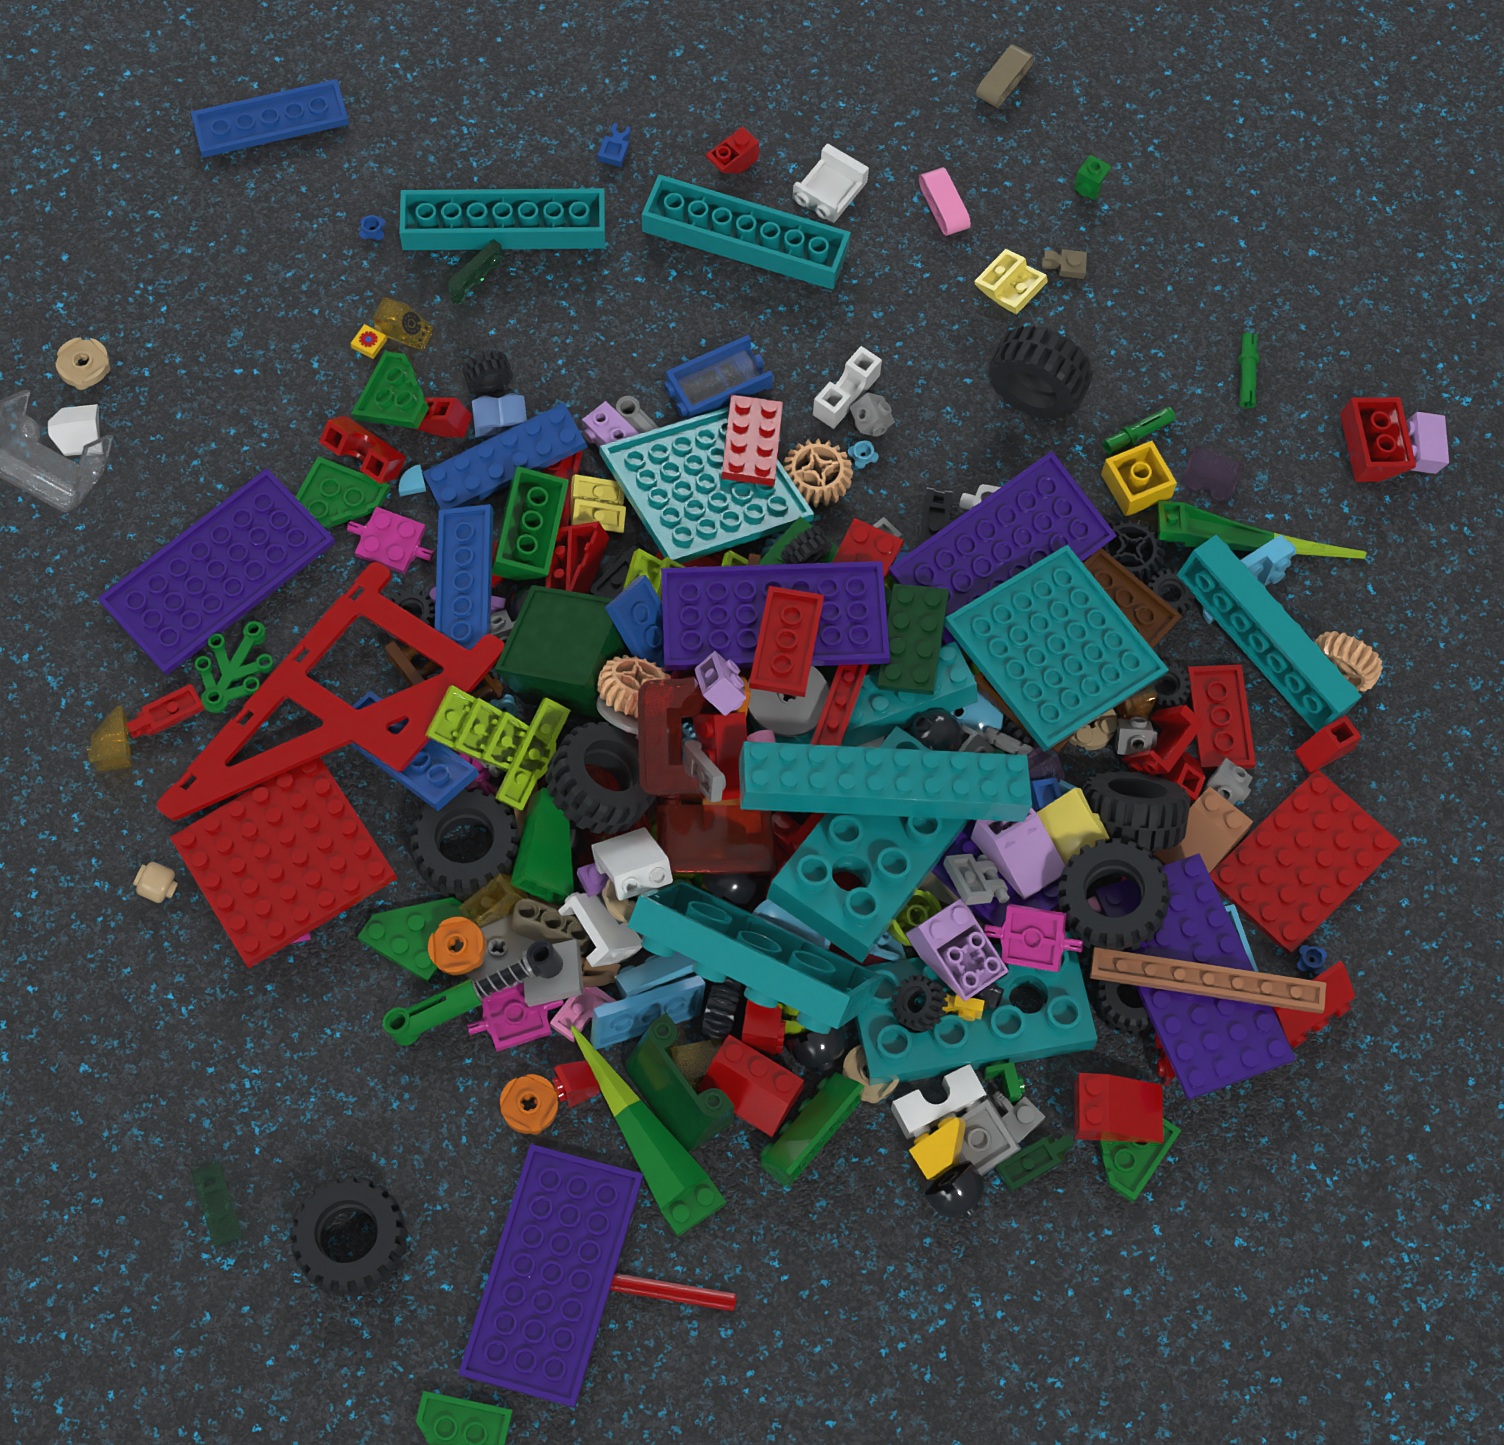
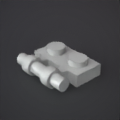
M972 854L946 856L943 865L965 905L991 903L993 896L997 897L1000 903H1005L1009 900L1008 888L1004 880L999 879L997 868L993 861H989L987 855H980L977 858V862Z

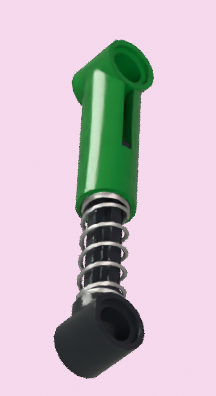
M547 940L536 941L528 948L527 954L521 959V962L517 960L518 963L512 966L507 965V968L502 971L496 970L497 973L489 977L486 975L485 979L474 981L471 978L407 1009L399 1007L391 1009L384 1016L383 1027L397 1044L401 1046L411 1045L418 1039L421 1033L482 1005L484 997L490 998L492 993L496 991L501 993L502 989L507 986L512 988L515 982L522 983L526 977L540 976L546 979L555 977L562 970L563 959Z

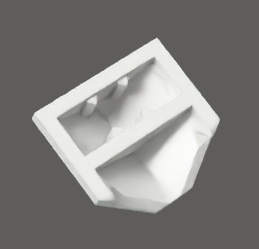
M98 404L61 408L48 421L49 437L64 456L100 453Z

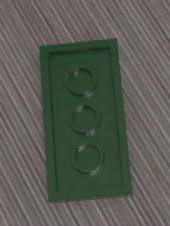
M894 584L887 623L890 661L880 666L879 690L934 695L949 600V589Z

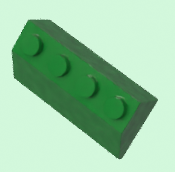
M517 466L511 481L493 559V575L516 581L548 577L569 480Z
M837 1072L831 1078L826 1076L816 1088L819 1093L813 1100L807 1098L798 1109L800 1115L794 1122L789 1120L779 1132L782 1136L775 1144L770 1142L760 1154L763 1157L761 1167L788 1189L861 1103L865 1086Z

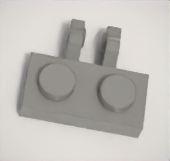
M996 1091L992 1095L995 1103L1006 1113L1002 1119L1018 1144L1045 1119V1116L1026 1097H1023L1013 1107L1010 1101L1000 1092Z

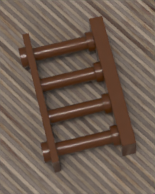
M394 641L384 646L387 658L410 687L427 680V676L441 668L433 661H430L421 668L419 666L414 668L410 661L412 660L411 657L418 653L410 646L399 648ZM487 673L480 681L484 687L471 695L476 699L480 698L482 700L491 695L494 699L499 700L502 699V691L504 689L495 676L491 678Z

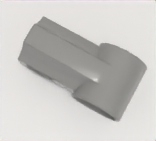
M624 396L617 401L616 411L639 434L659 428L640 409L639 402L634 397ZM629 410L633 413L624 414L623 411Z

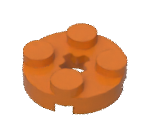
M464 917L446 919L439 924L440 927L436 930L435 934H431L428 942V953L430 959L441 971L450 975H463L482 965L483 956L486 952V938L480 927ZM459 939L464 944L463 948L459 952L451 950V946H454L456 940Z
M535 1074L511 1080L501 1093V1114L506 1124L517 1132L524 1134L541 1133L543 1129L552 1124L558 1113V1097L553 1085L544 1077ZM531 1097L535 1098L534 1104L536 1108L529 1111L524 1110L522 1101L524 1099L529 1100Z

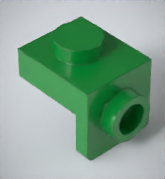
M1090 155L1077 172L1074 190L1078 191L1082 196L1089 197L1095 201L1100 194L1103 180L1109 173L1111 166Z
M998 1060L989 1063V1067H986L983 1073L984 1080L1001 1077L1005 1097L1011 1104L1018 1103L1022 1093L1025 1092L1022 1076H1017L1014 1062L1006 1063L1005 1060Z

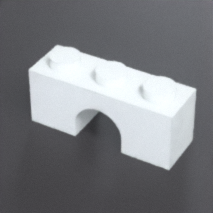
M861 346L846 362L844 373L836 384L829 382L814 399L813 415L834 429L850 411L849 407L858 401L880 376L882 360Z
M970 1064L944 1076L942 1086L947 1093V1100L941 1104L927 1102L919 1089L893 1101L891 1110L907 1139L913 1136L917 1139L925 1133H930V1128L938 1125L944 1119L950 1116L954 1119L956 1115L964 1111L969 1112L984 1102L986 1092Z

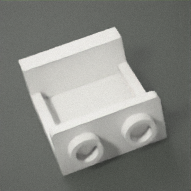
M827 143L822 149L821 160L802 183L796 182L793 185V199L799 205L806 206L816 212L819 217L834 223L867 183L869 168Z
M645 827L591 845L596 869L600 874L607 873L614 884L616 896L620 901L670 884L673 881L668 857Z
M573 893L565 899V904L558 910L561 916L576 914L596 946V949L586 958L591 967L627 962L642 948V940L637 932L628 928L626 923L618 924L617 920L609 913L601 893L589 898L586 893Z

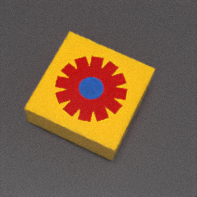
M364 324L352 340L351 348L374 359L387 341V337L385 334Z

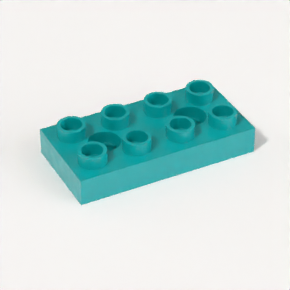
M897 726L879 747L931 750ZM826 813L773 879L766 898L862 963L971 819ZM838 872L852 873L863 882L865 888H855L850 892L843 890L834 882L832 875Z
M681 879L639 895L627 926L644 935L641 945L646 950L663 957H673L675 951L695 960L692 970L697 975L719 983L725 982L727 976L747 985L744 996L750 1001L768 1008H776L778 1002H782L799 1011L796 1020L800 1025L821 1034H828L831 1027L835 1029L840 1028L869 1008L882 978L880 974Z
M1070 931L1065 932L1066 938L1073 939ZM993 944L992 946L999 957L1002 958V944ZM1064 950L1058 972L1004 963L1009 972L993 982L998 983V987L1004 989L1002 1000L996 1010L991 1008L986 1010L983 1008L981 1020L975 1019L974 1021L963 1020L957 1014H952L953 1011H949L945 1016L938 1017L941 1020L939 1025L933 1022L934 1028L922 1033L908 1032L907 1029L899 1025L893 1015L896 1011L891 1009V1004H896V1002L891 999L892 995L897 996L899 993L895 988L897 986L903 987L901 981L903 979L910 981L909 976L911 975L916 977L917 975H923L944 988L942 991L946 992V994L954 997L957 994L920 957L898 962L893 961L863 966L882 975L870 1007L854 1017L859 1044L862 1045L861 1049L869 1086L888 1083L899 1079L898 1083L948 1075L968 1064L971 1065L973 1070L989 1067V1063L998 1060H1005L1006 1063H1017L1093 1049L1098 1038L1076 951ZM1018 986L1034 988L1043 998L1042 1008L1036 1013H1022L1020 1009L1011 1004L1009 1000L1011 991ZM920 994L915 999L913 1005L924 1007L926 994Z

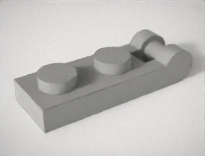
M695 740L686 741L684 743L686 759L683 760V771L710 802L721 801L722 790L726 786L724 774L703 753L700 742Z

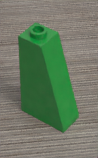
M542 788L532 795L529 800L510 885L559 906L564 903L568 896L574 893L569 821L563 816L564 812L561 809L557 810L553 804L554 797H550L548 789Z

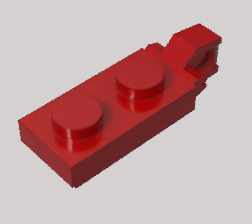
M189 684L141 707L142 711L137 713L138 718L126 723V726L133 739L146 733L149 736L205 710L193 685Z

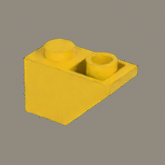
M950 1116L937 1125L939 1129L933 1134L925 1133L914 1141L915 1146L909 1151L928 1180L935 1181L959 1164L966 1126L963 1118L956 1117L953 1119Z

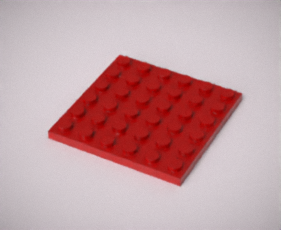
M320 757L262 782L170 837L248 969L398 879Z

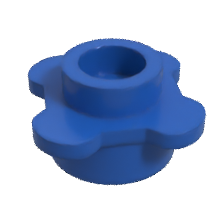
M369 215L361 219L362 230L359 232L361 239L375 238L376 240H381L384 238L383 227L386 223L383 218Z
M1301 946L1299 949L1300 961L1297 963L1298 970L1301 972L1311 971L1315 975L1322 974L1325 971L1323 964L1327 957L1326 951L1315 946ZM1313 958L1314 962H1310L1309 959Z

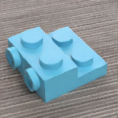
M1281 534L1240 561L1247 566L1252 575L1264 586L1270 582L1276 584L1286 575L1285 570L1291 565L1290 559L1296 554V548Z

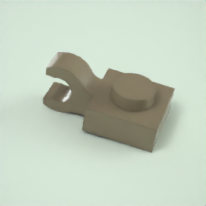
M1062 249L1059 255L1055 251L1045 250L1044 258H1042V268L1058 269L1059 276L1084 279L1087 252Z

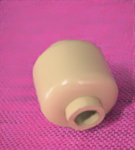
M150 862L147 866L142 864L133 885L137 886L136 892L138 895L153 902L161 903L165 897L172 898L178 883L173 881L175 873L172 869L156 862Z

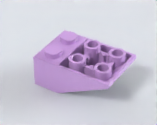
M1032 808L1024 822L976 821L971 836L972 841L987 855L990 861L994 862L997 870L1023 900H1026L1061 878L1065 865L1038 814Z
M962 898L905 933L920 958L963 1001H966L1009 972L967 905L964 904Z

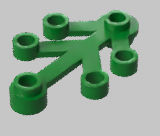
M252 621L245 625L243 629L244 639L230 663L225 651L226 642L224 637L217 633L209 637V647L215 653L222 674L217 685L211 673L213 669L211 660L206 656H200L195 661L196 670L201 674L206 688L201 696V702L208 712L220 713L226 709L229 701L246 695H253L261 685L256 677L248 676L260 672L268 673L273 669L274 662L268 654H262L257 658L256 662L242 666L253 645H260L266 639L267 634L262 623ZM258 628L256 633H249L250 630ZM216 640L221 641V644L218 646L212 645ZM266 660L270 662L267 666L260 665ZM208 663L206 668H199L200 664ZM248 677L244 680L243 685L228 689L233 681ZM251 683L257 684L254 689H248L247 687ZM213 696H219L217 701H210Z

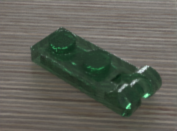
M493 239L449 280L448 289L452 303H463L465 294L474 285H479L490 270L496 269L501 264L503 255L500 243Z
M220 1160L211 1163V1166L201 1170L199 1167L191 1170L213 1246L217 1248L244 1238ZM215 1177L216 1183L206 1187L205 1181Z

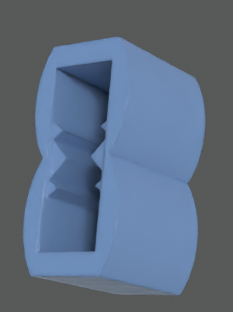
M509 393L500 398L481 396L478 399L472 400L475 437H495L527 421L525 400L522 395Z

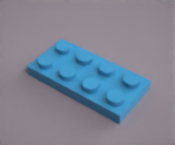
M699 975L685 977L676 983L666 986L660 985L651 991L632 994L623 1000L604 1003L593 1009L590 1042L594 1050L643 1035L650 1024L666 1012L675 1024L700 1016L705 990L703 978Z

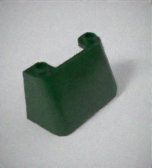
M666 1012L650 1024L625 1061V1070L660 1122L686 1151H693L733 1124L734 1105L720 1089L710 1088L699 1095L693 1090L669 1055V1050L675 1044L677 1038V1027Z

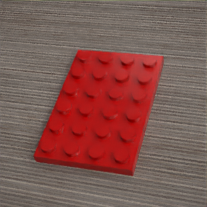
M1317 769L1209 875L1216 890L1234 904L1241 913L1290 956L1401 843Z

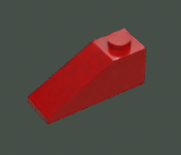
M425 397L429 409L416 430L441 437H464L473 415L457 398Z

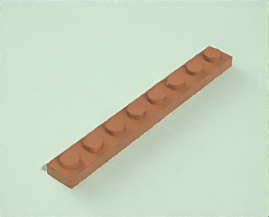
M1096 947L1093 950L1090 974L1092 979L1320 1014L1324 1011L1325 982Z

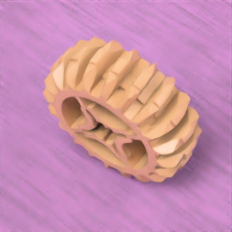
M819 438L816 440V444H812L807 440L805 447L798 443L796 450L790 449L788 457L784 459L783 468L807 504L813 502L815 508L819 505V502H823L826 507L829 505V500L836 503L839 496L844 497L846 489H849L851 486V478L853 476L851 461L847 460L846 452H840L839 445L832 448L829 440L825 445L821 444ZM809 461L808 465L802 467L801 470H797L800 465ZM838 475V477L832 483L825 485L826 481L831 480L833 476Z
M1337 631L1332 633L1325 632L1314 641L1324 655L1338 667L1342 675L1356 687L1357 691L1365 692L1376 684L1383 667L1381 665L1382 660L1378 658L1379 654L1372 651L1371 646H1366L1363 641L1355 639L1354 636H1347L1346 633L1339 634Z
M624 655L622 658L614 657L613 660L607 661L606 665L603 666L598 677L597 691L600 692V698L606 700L607 706L614 707L615 712H624L625 716L627 714L633 715L635 719L638 716L648 719L649 716L657 717L659 713H664L671 702L674 683L670 681L671 676L665 673L664 668L656 667V662L650 663L646 661V658L642 660L638 659L637 656L629 658L627 655Z

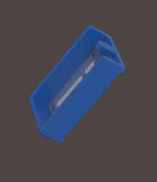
M746 335L666 371L664 388L669 397L673 396L679 415L686 419H691L730 405L731 395L748 397L764 389L772 388L773 374L771 371L766 373L763 371V360L760 354L754 355L752 353L751 338L749 335Z

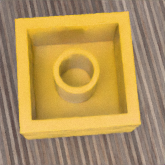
M1153 441L1106 459L1101 473L1125 517L1156 505L1158 500L1165 501L1172 498L1177 485L1175 478Z

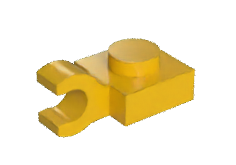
M948 994L944 998V1000L948 1001V1007L942 1008V1010L946 1011V1014L949 1011H953L952 1014H957L958 1017L966 1021L981 1020L984 1000L969 998L963 1001L958 995L954 997Z

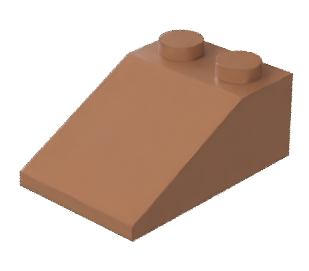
M1209 786L1189 809L1186 836L1182 842L1176 847L1172 846L1171 849L1154 851L1152 856L1159 859L1163 865L1200 853L1210 874L1247 834L1253 821Z

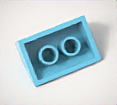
M675 951L673 957L653 955L640 966L634 967L631 965L620 970L619 974L615 976L616 986L622 999H625L629 995L645 993L660 985L666 986L676 983L685 977L698 976L692 970L695 960Z

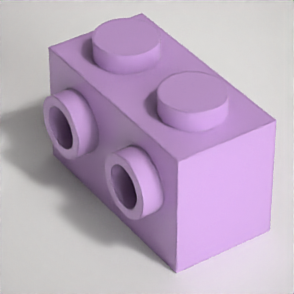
M606 401L582 419L583 436L589 443H595L599 448L602 445L639 434Z
M1416 412L1406 421L1416 462V467L1411 470L1436 474L1449 464L1445 416Z
M714 651L694 670L702 695L726 716L731 711L737 710L746 699L743 689L745 683L738 675L740 670L737 665L730 659L726 661Z

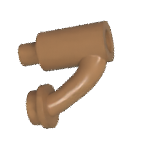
M581 957L583 987L604 986L609 983L616 984L615 976L619 974L621 964L614 963L591 967L588 960Z

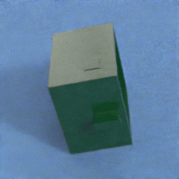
M532 585L495 670L526 704L540 706L543 698L547 697L571 710L570 712L604 718L596 706L600 692L597 691L600 671L607 661L613 660L614 657L622 658L624 655H627L629 658H633L605 609L613 598Z

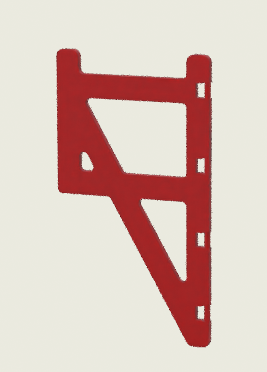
M373 562L367 566L351 588L344 595L342 594L250 697L235 718L225 725L192 762L176 784L174 783L159 799L157 809L168 819L176 821L350 743L357 744L395 771L402 772L431 739L425 736L449 686L453 685L470 694L497 663L505 644L496 636L487 634L472 649L467 650L381 595V590L391 580L392 574L383 564ZM361 587L364 591L355 601L352 600V595ZM360 616L367 618L444 669L441 674L360 710L353 708L307 677L308 672L356 618ZM304 649H307L309 653L300 663L297 662L295 659ZM285 699H291L323 721V725L313 731L236 765L227 767L229 761ZM250 711L253 714V716L247 721V723L244 726L239 724V722ZM404 719H409V722L400 733L392 734L388 731L391 725ZM193 775L196 780L187 790L183 789L182 786Z

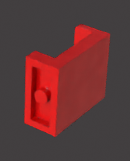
M1187 705L1156 710L1150 718L1161 728L1157 735L1156 747H1151L1150 751L1125 755L1122 761L1128 765L1127 768L1131 773L1140 772V774L1146 775L1169 773L1204 722Z

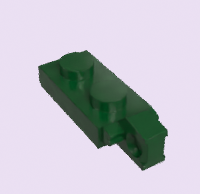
M1069 1133L1056 1141L1052 1136L1044 1137L997 1164L995 1169L1011 1193L1060 1165L1066 1159L1063 1153L1073 1148L1075 1143Z

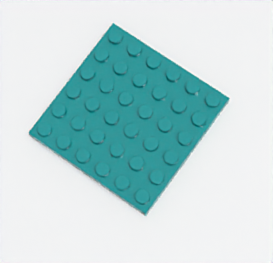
M729 407L600 446L599 453L664 558L669 557L679 564L789 529L799 516L807 522L813 521V511L778 459L774 486L721 479Z
M1068 545L945 617V627L1044 752L1158 680L1169 670Z

